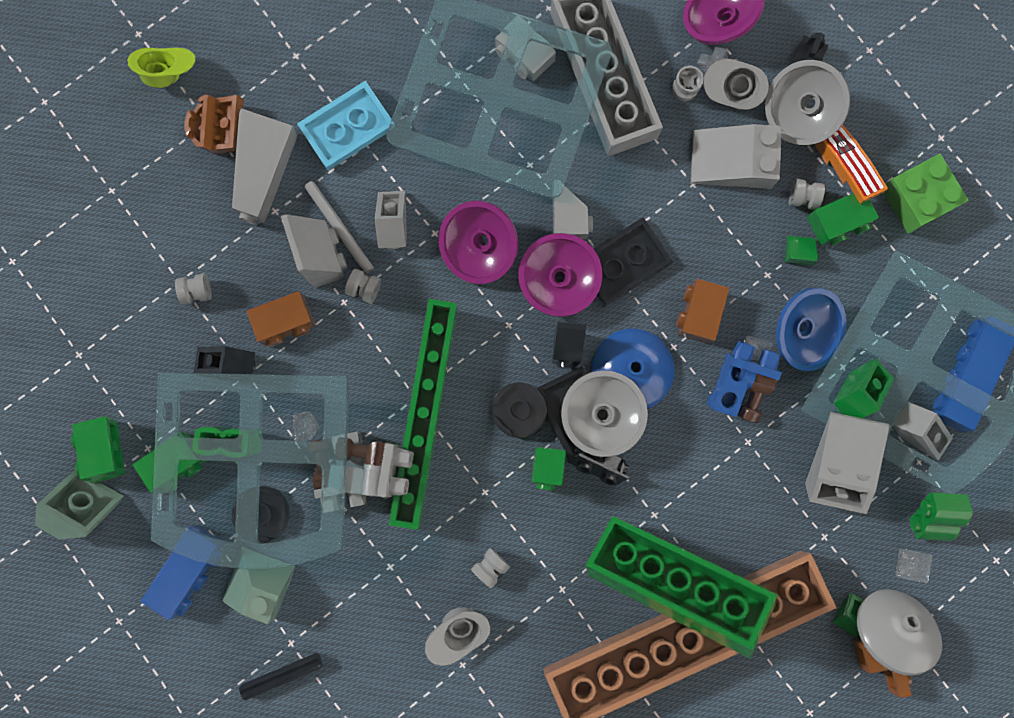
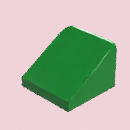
M787 236L785 263L810 266L817 263L818 255L815 238Z
M849 593L836 613L833 622L851 635L858 637L860 635L857 627V614L863 600L853 593Z

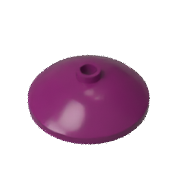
M687 0L683 11L684 26L688 34L700 43L709 45L728 43L740 38L754 27L762 15L765 0Z
M474 200L454 207L446 215L439 231V249L445 264L457 277L474 284H486L501 278L510 270L518 252V236L513 222L501 208L490 202ZM483 235L488 238L487 244L482 241Z
M555 233L538 239L526 250L519 266V284L526 300L538 311L554 317L571 316L587 308L596 298L602 283V267L598 255L586 241L571 234ZM562 273L565 276V280L557 282L555 275Z

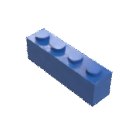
M991 316L976 320L969 327L967 332L969 338L966 344L959 349L956 355L958 361L954 369L945 378L946 387L933 404L934 412L938 414L942 422L960 432L975 431L1014 347V328Z

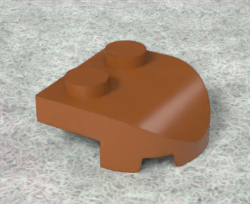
M207 94L199 97L197 100L200 103L194 111L188 110L184 123L186 136L192 140L195 146L210 153L236 152L239 112L243 109L244 99L238 95L214 98Z

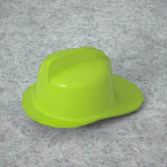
M142 48L134 51L128 57L130 69L139 75L144 84L153 88H164L176 82L179 75L190 70L196 62L195 55L185 48Z

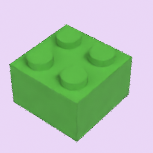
M941 153L891 179L886 183L888 189L884 192L885 197L907 234L969 201Z

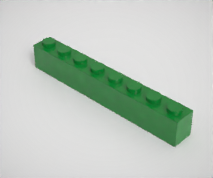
M435 299L428 300L402 449L413 452V461L411 468L399 466L397 478L409 479L407 495H394L389 525L415 530L421 527L458 313L457 303Z

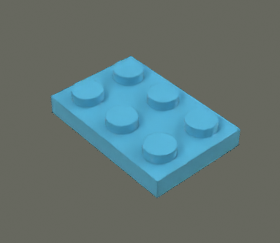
M366 81L297 123L328 171L396 128L395 123Z

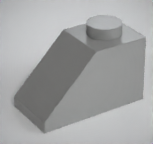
M554 181L552 187L553 234H571L586 241L588 232H593V216H588V207L560 181Z
M405 191L378 192L374 219L378 248L398 249L406 247Z
M906 401L902 409L898 410L894 416L892 426L900 437L931 458L939 461L953 437L938 414Z

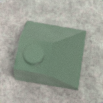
M74 470L36 505L35 526L59 540L86 537L123 500L124 496L100 482L90 483L80 480L76 470Z
M243 546L222 601L241 615L270 624L278 616L296 565Z

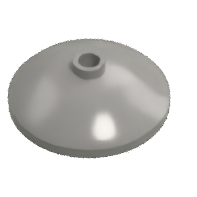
M803 60L793 63L778 73L769 86L765 100L767 120L772 126H782L781 138L790 143L811 145L822 142L835 134L844 123L850 108V91L843 75L828 63L818 60ZM810 98H814L816 102L813 108L807 106V101Z
M596 371L578 379L567 391L561 409L562 424L572 443L580 450L600 457L619 455L632 448L644 433L648 417L647 404L638 386L626 376L613 371ZM599 410L607 412L605 420L598 418L597 413Z
M883 589L870 594L861 603L857 614L859 635L866 649L881 665L898 674L909 676L925 673L936 665L942 651L940 630L933 616L918 600L901 591Z

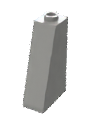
M241 109L239 112L232 209L239 215V219L244 222L255 224V221L265 224L298 134L292 125Z

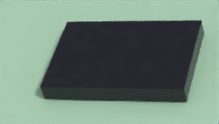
M644 217L594 248L602 267V283L597 297L603 306L606 307L674 262Z
M584 365L537 387L546 398L548 407L547 417L563 450L566 451L568 460L578 453L574 451L575 445L564 430L561 409L569 388L578 379L588 374ZM599 410L597 413L598 418L605 420L607 412Z

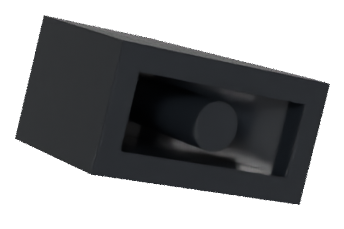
M557 322L554 331L552 363H558L557 368L574 369V365H580L586 334L585 324Z
M227 346L197 347L193 374L251 380L256 365L254 360L255 352Z

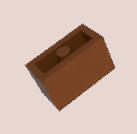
M696 279L691 286L687 285L683 296V301L687 302L685 311H680L676 322V327L680 328L678 336L709 345L716 340L729 287L701 279Z
M300 291L246 311L257 342L268 347L283 343V338L291 335L294 337L303 336L310 332L309 328L316 326L306 298Z

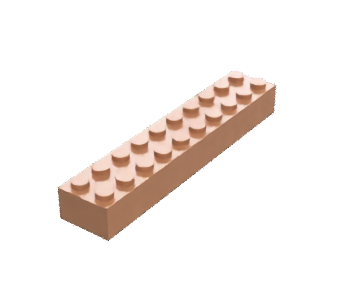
M799 551L742 577L777 594L775 607L758 644L836 608L811 553ZM661 614L543 669L563 718H598L727 659L738 652Z

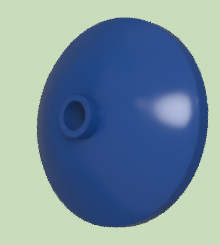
M813 287L798 292L787 302L778 320L776 341L779 353L788 365L802 371H814L827 365L836 356L843 343L847 324L845 309L840 299L827 289Z
M624 329L611 334L599 345L592 360L591 372L613 371L626 376L641 390L648 409L659 403L669 392L674 380L675 368L671 352L660 338L645 330ZM632 363L639 364L640 371L638 373L631 370Z

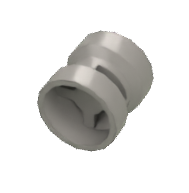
M685 66L680 69L672 86V92L676 99L688 102L696 97L704 80L700 69L695 66Z
M796 178L790 190L789 205L796 207L806 205L811 210L820 208L824 197L825 185L817 182L810 185L805 180Z
M355 268L347 281L345 294L352 297H362L364 302L372 304L377 297L382 279L376 276L368 277L363 271Z
M205 273L197 274L191 279L187 277L176 278L175 290L181 305L192 304L194 300L201 302L211 300V286Z
M489 548L484 554V559L481 562H477L471 568V571L492 589L497 583L498 576L505 574L511 566L493 549Z

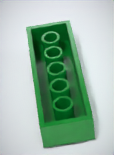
M612 516L585 565L589 577L749 659L752 657L777 599V594Z

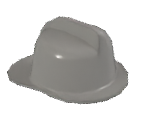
M722 59L712 64L705 73L703 82L705 92L710 99L720 104L746 110L757 107L762 103L769 87L767 76L761 69L733 59Z
M458 607L450 610L442 620V624L427 638L425 653L428 660L433 664L444 666L451 665L486 641L490 634L488 619L483 614L475 612L472 608Z

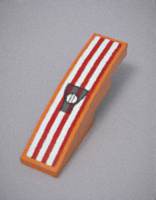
M843 124L831 137L815 144L826 165L831 163L843 184L848 182L860 204L884 193L888 189L873 163Z

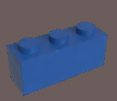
M198 525L190 526L140 602L167 620L178 616L182 617L192 604V601L189 599L195 591L198 592L208 579L206 573L211 566L215 567L223 557L224 552L221 550L226 543Z

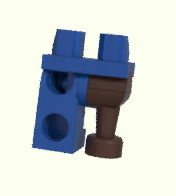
M738 341L733 353L726 354L719 379L713 394L710 393L706 404L712 410L735 417L738 415L748 421L759 423L762 415L761 411L758 410L765 394L774 391L776 382L780 379L782 373L777 370L780 354L763 349L759 362L751 360L755 346ZM746 390L750 391L747 406L741 405Z

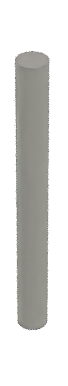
M314 181L308 182L305 185V189L331 226L335 228L336 233L365 274L372 272L375 268Z

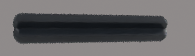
M314 653L248 681L239 687L240 695L243 700H248L319 670L323 666L322 659L318 653Z

